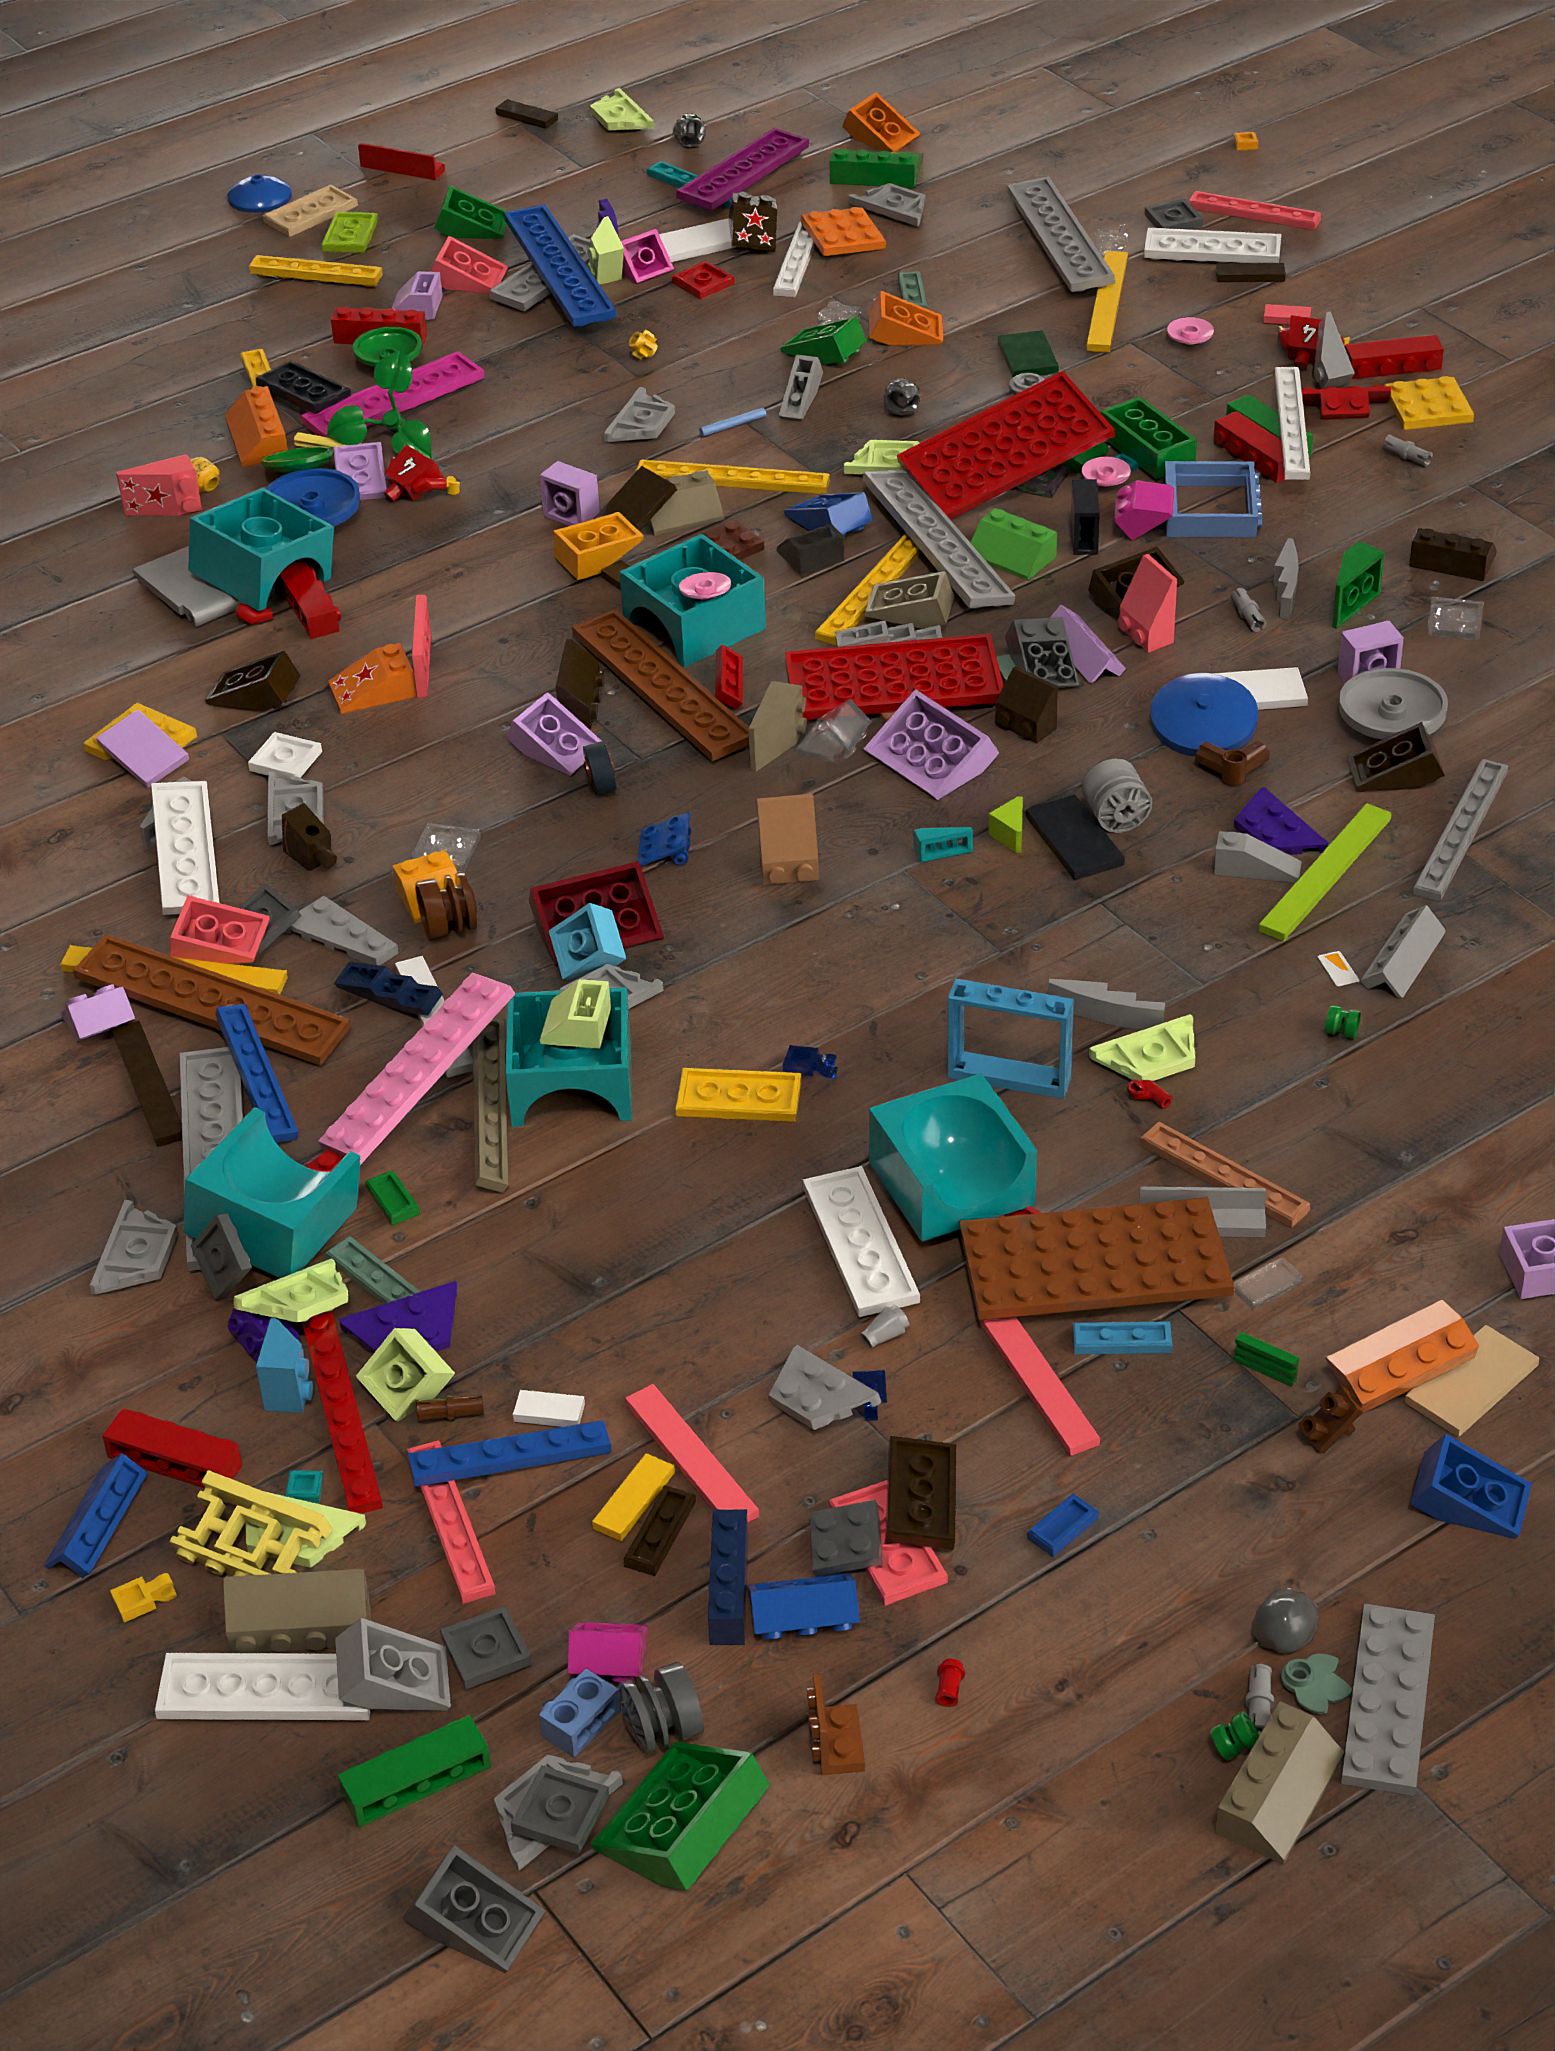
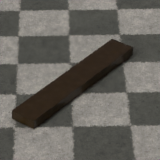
M140 1021L111 1028L113 1038L157 1147L183 1140L181 1120Z

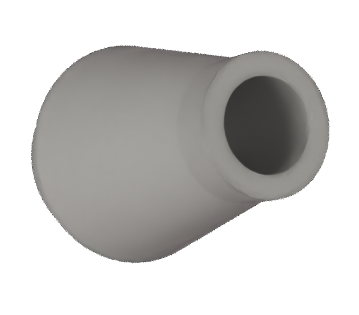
M893 1305L890 1308L885 1307L872 1323L860 1333L861 1339L868 1348L872 1349L876 1345L904 1334L905 1328L909 1326V1321L897 1305Z

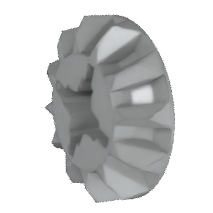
M1034 373L1016 375L1009 382L1010 391L1018 394L1045 380V378Z

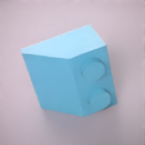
M589 903L549 930L561 976L565 981L581 978L606 964L617 966L626 960L615 918L610 909Z

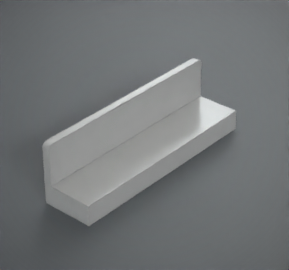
M1427 905L1405 913L1362 977L1361 982L1367 989L1386 982L1397 998L1404 997L1446 933L1445 928Z
M1140 1187L1139 1204L1208 1197L1219 1236L1266 1237L1265 1188Z

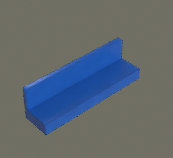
M123 1453L104 1464L44 1566L49 1569L61 1561L82 1578L89 1575L148 1472Z

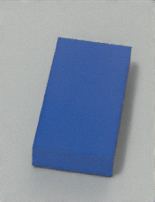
M1072 1493L1027 1531V1539L1054 1557L1098 1520L1099 1511Z

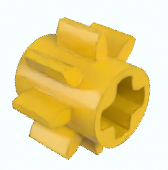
M646 329L643 334L639 331L635 332L629 340L632 355L639 360L643 356L646 358L652 357L657 350V343H655L657 339L654 338V335Z

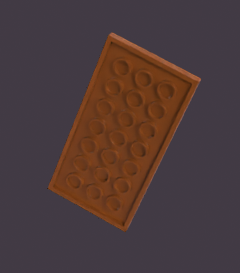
M1208 1197L959 1221L961 1241L979 1320L1234 1296L1235 1286Z

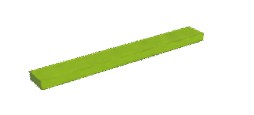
M1366 803L1261 921L1259 932L1285 941L1391 820V812Z

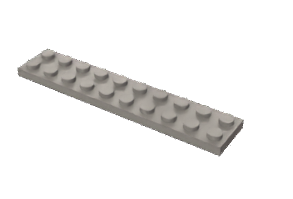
M1049 176L1007 185L1009 196L1071 292H1082L1085 289L1101 288L1115 283L1113 272Z
M905 470L864 472L862 481L939 572L946 571L951 587L969 608L977 609L985 606L1002 607L1003 605H1014L1016 595L940 507L912 480Z
M229 1047L180 1053L184 1196L185 1179L244 1119L242 1079ZM186 1234L188 1271L200 1270L201 1268L191 1248V1244L196 1238Z

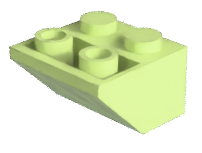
M579 979L554 997L546 1017L540 1044L600 1049L611 1010L609 981Z

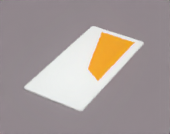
M1340 951L1317 956L1336 986L1339 987L1360 981Z

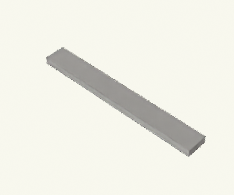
M1485 759L1481 760L1414 886L1413 895L1441 902L1507 775L1508 765Z

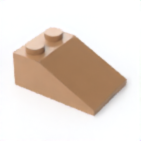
M813 794L757 799L759 854L763 885L819 880Z

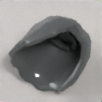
M1290 1587L1276 1589L1257 1609L1252 1621V1633L1260 1646L1273 1649L1279 1653H1292L1303 1648L1313 1640L1319 1626L1317 1608L1303 1592L1292 1590Z

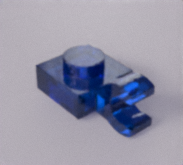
M790 1045L783 1062V1072L801 1073V1076H813L814 1071H817L826 1078H835L838 1067L834 1066L837 1056L830 1053L819 1054V1048Z
M885 1370L852 1371V1378L878 1392L881 1403H887ZM870 1402L864 1404L865 1421L878 1420V1405L872 1407Z

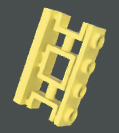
M208 1470L202 1480L205 1489L197 1495L201 1503L208 1506L195 1531L180 1526L177 1531L178 1537L172 1536L169 1542L177 1551L175 1555L180 1560L188 1564H194L195 1561L202 1563L208 1571L222 1576L224 1572L232 1576L270 1574L261 1570L270 1553L279 1556L272 1568L275 1574L297 1573L295 1570L290 1569L302 1545L306 1544L318 1549L321 1544L320 1538L326 1540L332 1527L321 1513ZM222 1500L237 1505L228 1522L220 1519L226 1508ZM246 1521L266 1529L252 1554L232 1546ZM279 1522L294 1527L286 1544L277 1541L283 1530ZM212 1531L221 1534L214 1546L219 1553L204 1548Z

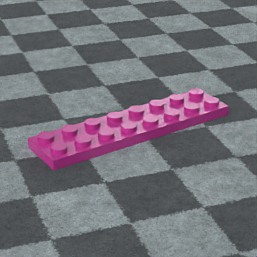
M459 351L412 370V382L409 388L403 393L393 390L398 413L413 409L424 402L435 400L437 397L454 392L463 386L473 384L484 378V370ZM376 384L361 390L317 414L308 412L301 415L302 424L317 436L328 437L327 428L332 416L342 407L349 405L360 407L363 411V419L382 420L383 415L387 411L392 410L388 389H382ZM365 423L366 426L374 425L372 423Z

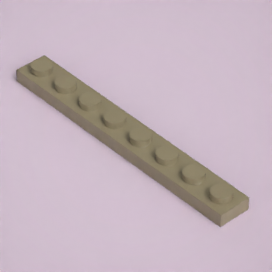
M493 1018L473 1040L475 1185L504 1193L508 1186L504 1021Z

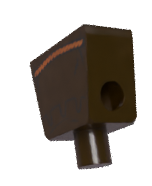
M302 803L282 814L283 851L308 871H312L321 865L325 869L331 868L337 861V856L331 852V833L305 803Z

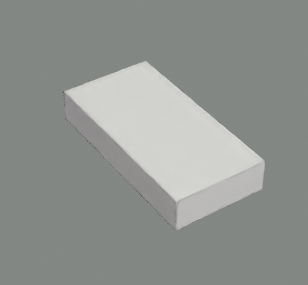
M520 1390L513 1412L514 1422L558 1427L580 1424L585 1406L584 1396Z

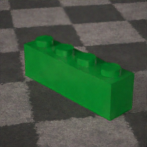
M1249 394L1227 403L1226 416L1237 411L1281 439L1278 412ZM1306 430L1308 456H1311L1313 434Z
M468 1715L462 1719L451 1721L444 1727L429 1734L418 1736L411 1742L398 1748L387 1750L367 1762L354 1765L337 1776L341 1796L358 1828H361L491 1768L488 1745L473 1719Z

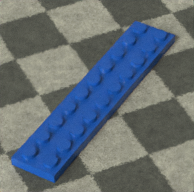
M546 204L504 212L505 222L573 327L585 326L594 322H606L609 319L617 318L615 307Z

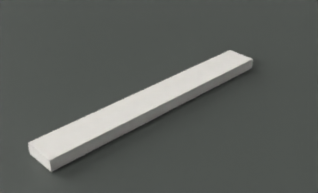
M1275 367L1274 376L1285 479L1310 480L1299 368Z

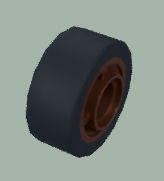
M600 741L583 746L584 766L594 793L598 796L616 791V772L612 757L608 753L605 743Z

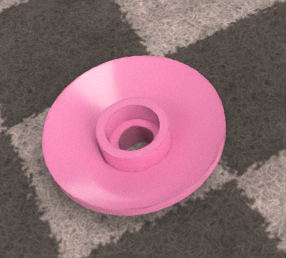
M1186 317L1171 322L1168 325L1167 333L1170 338L1177 342L1194 345L1209 340L1213 336L1214 328L1206 320Z
M1097 457L1087 461L1082 467L1084 479H1097V485L1105 487L1121 484L1131 474L1130 466L1125 461L1115 457Z
M698 573L683 579L679 584V590L687 597L708 601L727 592L731 587V580L728 576L721 573Z

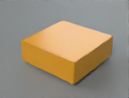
M1255 132L1234 133V143L1237 150L1258 149V140Z

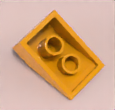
M620 512L554 530V557L577 580L587 579L590 576L600 574L602 569L612 565L644 540V535Z

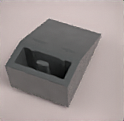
M1063 617L1013 620L1005 635V639L1014 665L1057 685L1058 688L1079 687Z

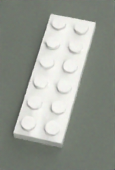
M1148 228L1144 258L1152 260L1172 259L1174 261L1195 260L1196 262L1217 261L1218 263H1279L1281 234Z
M207 781L151 783L163 915L180 914L188 895L219 903Z
M859 1166L803 1179L804 1192L858 1317L879 1313L885 1307L890 1308L893 1305H897L900 1308L920 1303V1293L863 1167Z
M166 1653L155 1707L157 1719L369 1720L371 1709L339 1700L336 1654Z

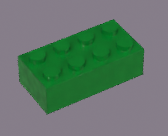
M1139 396L1101 410L1102 416L1114 428L1115 436L1106 441L1123 454L1137 461L1138 465L1155 479L1164 477L1165 461H1196L1197 439Z

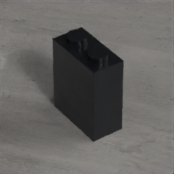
M1097 479L1072 480L1071 489L1073 555H1098L1100 509Z

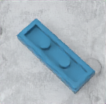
M1170 1321L1073 1323L1074 1354L1172 1353Z

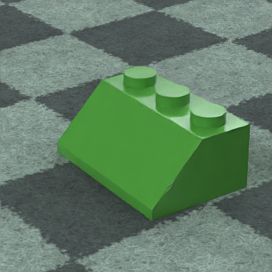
M994 508L980 520L970 542L990 566L1025 580H1030L1055 559L1057 555L1056 531Z

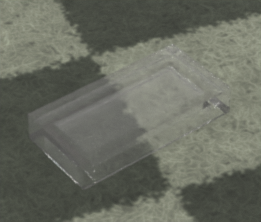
M1281 1257L1234 1282V1293L1254 1310L1302 1284L1303 1275L1284 1257Z

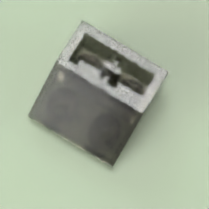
M829 524L787 538L777 546V552L800 576L810 574L813 571L844 561V535L833 524Z

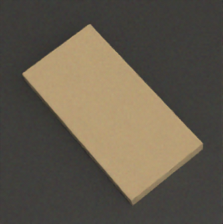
M328 185L264 214L263 222L291 237L333 218L335 212H346L357 207L358 202L351 195L332 185Z
M1485 1325L1474 1335L1479 1344L1475 1358L1413 1388L1405 1397V1404L1458 1438L1539 1364L1538 1356L1488 1325Z

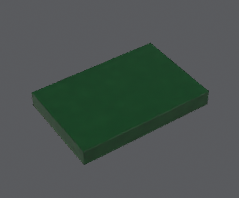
M1043 330L998 335V344L1012 377L1022 373H1034L1037 375L1059 373V365Z

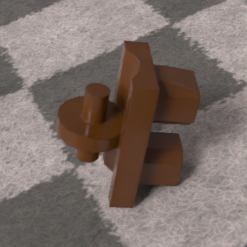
M1342 1386L1335 1393L1328 1392L1321 1399V1408L1314 1416L1306 1415L1299 1422L1300 1429L1311 1440L1318 1452L1325 1453L1342 1434L1350 1436L1355 1431L1352 1423L1363 1413L1361 1407L1352 1399L1349 1390Z

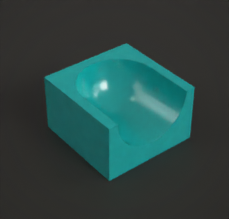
M260 488L190 518L188 571L252 608L261 611L267 606L268 596L275 580L294 561L304 559L309 568H314L316 578L323 582L331 579L334 526L267 489Z
M699 534L620 571L623 616L634 625L656 615L669 632L676 649L678 664L684 668L716 653L721 644L729 647L766 629L764 577L703 534ZM698 573H721L728 576L731 580V587L727 592L708 601L687 597L679 590V584L683 579Z
M627 987L609 988L611 1010L600 1049L540 1044L541 1034L551 1001L564 990L515 993L508 1002L506 1082L512 1127L524 1126L525 1114L534 1101L547 1093L561 1089H582L594 1092L607 1099L615 1107L620 1121H632L631 1031Z
M982 1073L869 1108V1163L921 1241L959 1230V1221L999 1217L1035 1205L1037 1149Z
M254 1107L185 1179L184 1233L197 1239L216 1215L228 1213L232 1224L237 1229L240 1242L250 1258L251 1265L279 1278L301 1271L357 1209L361 1156L349 1151L331 1172L309 1169L294 1161L277 1145L267 1127L265 1112Z

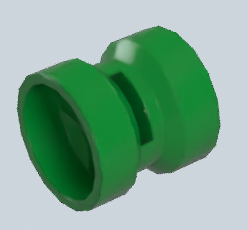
M1331 1005L1326 1018L1325 1033L1332 1035L1341 1033L1345 1038L1355 1039L1360 1025L1361 1011L1354 1009L1345 1011L1341 1006Z
M1244 1711L1232 1716L1231 1722L1227 1724L1220 1723L1210 1728L1212 1739L1218 1751L1227 1761L1239 1756L1240 1750L1244 1748L1252 1749L1259 1738L1256 1727Z

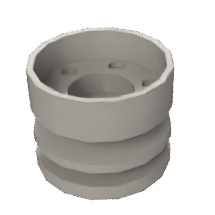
M1115 758L1097 764L1087 773L1082 783V793L1100 825L1109 832L1122 833L1138 827L1147 819L1152 809V798L1133 765L1126 760Z

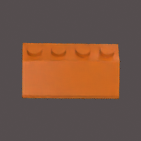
M257 386L244 390L225 414V420L242 467L261 464L263 457L288 450L286 434L268 386Z
M1440 1300L1326 1357V1360L1341 1386L1349 1390L1352 1399L1365 1413L1475 1358L1479 1344L1464 1319L1443 1300Z

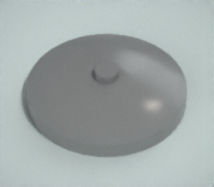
M1398 668L1373 669L1352 677L1342 687L1339 698V711L1344 721L1354 730L1381 740L1420 722H1423L1428 734H1431L1442 726L1448 709L1447 695L1438 683L1423 674Z

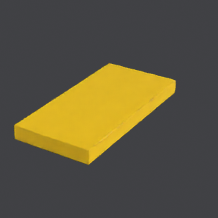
M683 1068L676 1103V1116L796 1122L801 1088V1073Z

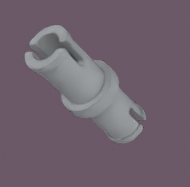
M1390 434L1386 436L1384 441L1389 443H1383V449L1400 455L1403 460L1410 459L1424 467H1427L1431 462L1425 458H1432V452L1415 446L1414 442H1405Z
M1237 588L1240 597L1233 591L1231 593V600L1238 607L1239 615L1241 618L1246 619L1254 632L1261 631L1257 623L1264 629L1267 622L1259 612L1258 604L1250 599L1244 588Z
M1256 1664V1673L1253 1665L1249 1668V1692L1245 1697V1705L1249 1708V1718L1256 1727L1259 1736L1270 1719V1709L1274 1707V1696L1271 1694L1272 1669L1264 1664Z

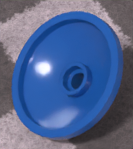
M256 174L235 183L228 191L227 198L229 204L239 211L258 213L271 211L285 205L291 199L292 191L290 185L280 178Z

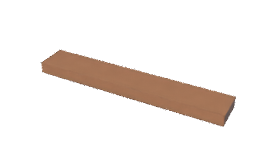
M1157 1122L1140 1138V1146L1215 1187L1265 1188V1214L1290 1228H1293L1310 1211L1309 1202L1161 1122Z

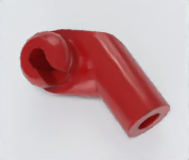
M240 604L236 608L237 617L249 625L273 620L271 608L258 611L247 604Z
M1134 1079L1127 1086L1130 1097L1136 1100H1153L1163 1109L1172 1103L1173 1097L1151 1080Z

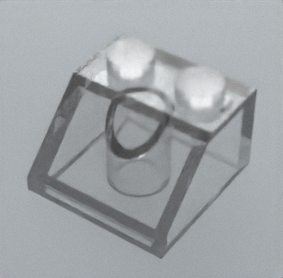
M849 699L816 720L795 751L800 755L832 763L841 757L847 759L856 751L855 744L859 743L867 735L865 730L871 721Z

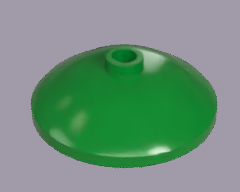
M381 327L367 331L360 335L353 344V353L356 359L374 368L381 359L396 351H403L411 362L422 350L420 336L416 332L402 327Z
M312 446L285 450L263 457L261 464L272 472L286 475L295 471L320 468L331 458L333 450L329 446Z

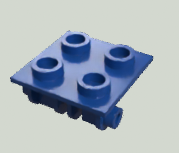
M690 812L680 816H673L667 821L650 825L641 830L637 859L641 866L669 855L677 865H683L688 861L689 855L687 852L690 848L689 836L691 834V827L689 825Z

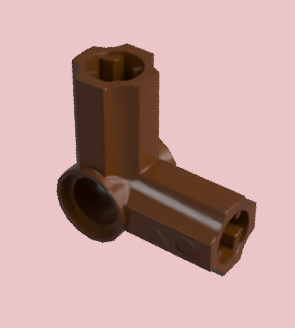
M1258 740L1242 750L1228 751L1206 741L1200 745L1195 753V761L1221 774L1223 783L1236 786L1245 782L1248 772L1268 761L1270 752L1266 749L1265 744Z

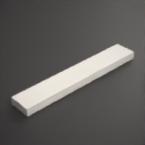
M801 222L797 226L774 285L773 296L796 297L811 258L815 243Z
M423 956L395 963L397 974L412 976L418 984L437 986ZM442 996L428 1016L417 1014L422 1026L443 1005L444 999ZM468 1048L445 1071L447 1078L473 1071V1058Z

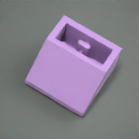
M417 272L398 290L391 309L425 311L426 320L434 319L442 299L440 272Z
M114 984L98 989L93 994V997L87 998L86 994L70 999V1002L66 1003L67 1007L61 1012V1015L76 1042L135 1020L123 986L115 989Z

